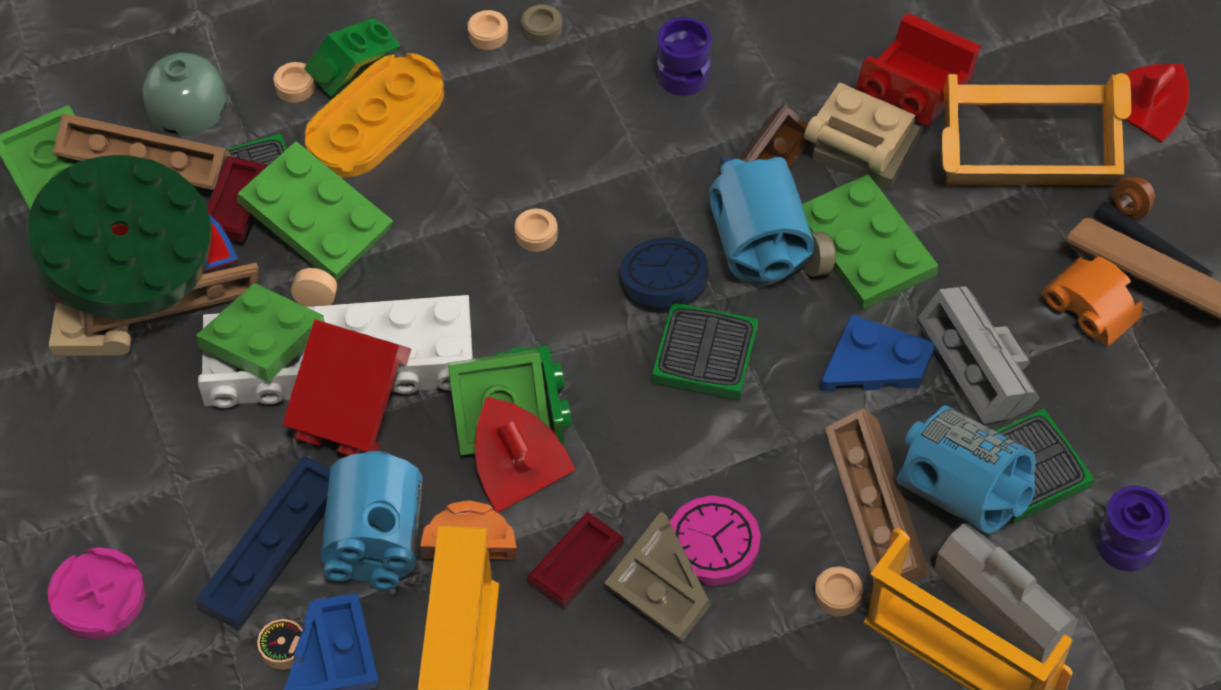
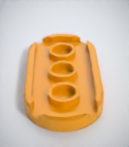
M405 53L406 57L395 58V54L376 60L310 119L305 131L306 149L339 177L357 176L375 168L440 107L444 98V84L440 70L433 61L414 53Z

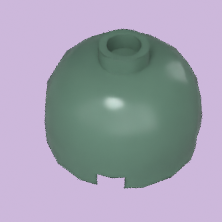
M174 53L156 61L147 72L142 87V98L148 120L156 129L165 132L164 128L176 130L178 136L202 133L216 125L221 119L220 112L224 105L227 107L228 103L225 86L219 71L210 61L194 53Z

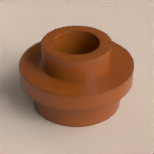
M1126 177L1115 184L1112 198L1118 210L1132 219H1140L1151 211L1155 200V192L1147 180L1141 177Z

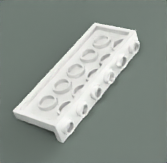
M469 295L307 307L324 315L326 323L412 348L407 366L402 364L398 366L391 392L410 394L417 390L428 389L451 391L447 362L473 359ZM219 314L203 315V328ZM305 348L269 382L203 351L202 374L198 376V386L204 406L227 408L235 404L257 402L275 404L283 400H290Z

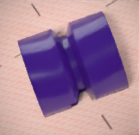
M679 17L664 23L659 29L657 36V78L664 90L674 95L687 96L696 94L703 90L709 82L712 37L709 28L703 22L695 18Z
M1135 485L1123 487L1112 495L1106 507L1096 541L1099 554L1108 565L1118 570L1133 572L1143 570L1153 562L1170 521V511L1166 501L1157 492L1147 487Z

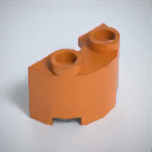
M1082 256L1077 258L1045 286L1040 294L1055 310L1062 311L1063 313L1066 310L1075 312L1079 316L1078 323L1081 329L1090 337L1097 338L1107 347L1142 317V302L1137 301L1134 303L1132 295L1125 287L1131 282L1128 276L1115 264L1099 256L1093 261L1085 260Z
M471 500L451 503L446 506L444 511L435 515L430 524H427L424 528L420 544L421 559H434L438 526L487 528L486 541L488 543L489 560L516 561L517 547L514 531L504 517L495 512L493 507L488 504Z

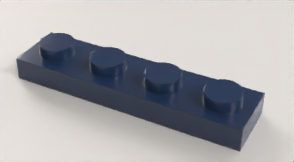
M306 456L302 457L195 599L199 609L238 630L325 512L330 468Z

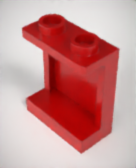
M907 13L900 20L895 41L877 59L867 56L863 60L856 90L915 115L914 120L930 126L945 109L943 87L948 75L957 74L958 85H966L972 78L981 45Z
M314 319L282 425L296 429L294 438L308 443L321 445L323 438L338 442L336 451L343 454L352 455L365 453V451H380L381 444L376 443V438L399 364L407 366L412 348Z

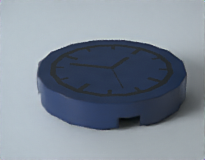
M666 237L641 243L625 255L620 266L622 284L626 288V293L631 299L647 306L668 307L673 306L672 301L683 298V302L694 299L705 288L709 278L706 255L697 245L684 239Z

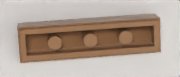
M62 113L52 152L53 155L78 161L109 155H128L152 159L173 169L193 186L211 190L215 188L227 156H231V152L225 148Z
M1091 218L1083 219L1069 233L1067 240L1073 248L1093 258L1097 256L1102 257L1115 264L1122 272L1221 321V282Z
M251 263L203 274L197 285L184 298L174 305L151 315L137 318L113 319L90 315L78 310L77 314L84 334L236 300L254 283L258 284L257 263Z
M863 408L825 427L870 571L872 572L887 552L890 534L894 528H898L906 532L910 537L908 553L903 563L901 577L913 582L930 576L877 418Z

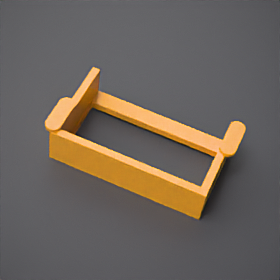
M957 74L948 75L943 87L945 129L942 132V167L946 172L945 185H1115L1124 175L1122 120L1127 119L1131 114L1130 78L1126 74L1111 75L1105 85H958ZM958 105L1102 106L1104 166L960 165Z
M438 526L418 690H488L499 583L492 580L488 543L486 541L487 528Z
M893 529L890 534L887 552L870 573L875 579L868 616L863 624L968 690H1067L1073 672L1064 663L1073 641L1072 638L1064 634L1044 664L901 577L903 563L908 553L910 537L901 529Z

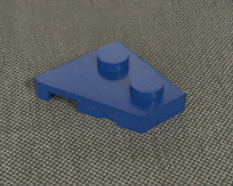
M852 314L821 380L820 390L835 392L836 386L862 385V391L880 390L887 386L896 387L897 389L919 388L934 355L935 345L931 341Z
M358 593L310 601L284 690H370L377 688L379 680Z

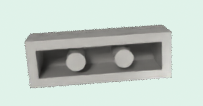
M966 286L939 289L918 319L982 422L985 424L1009 420L1031 409L1038 401L1039 396L1022 371L1028 367L1030 361L1008 327H994L973 293Z
M962 524L948 537L938 552L934 571L1018 648L1039 662L1044 663L1064 634L1072 638L1078 619L1037 584V579L1001 547L997 548L971 524Z

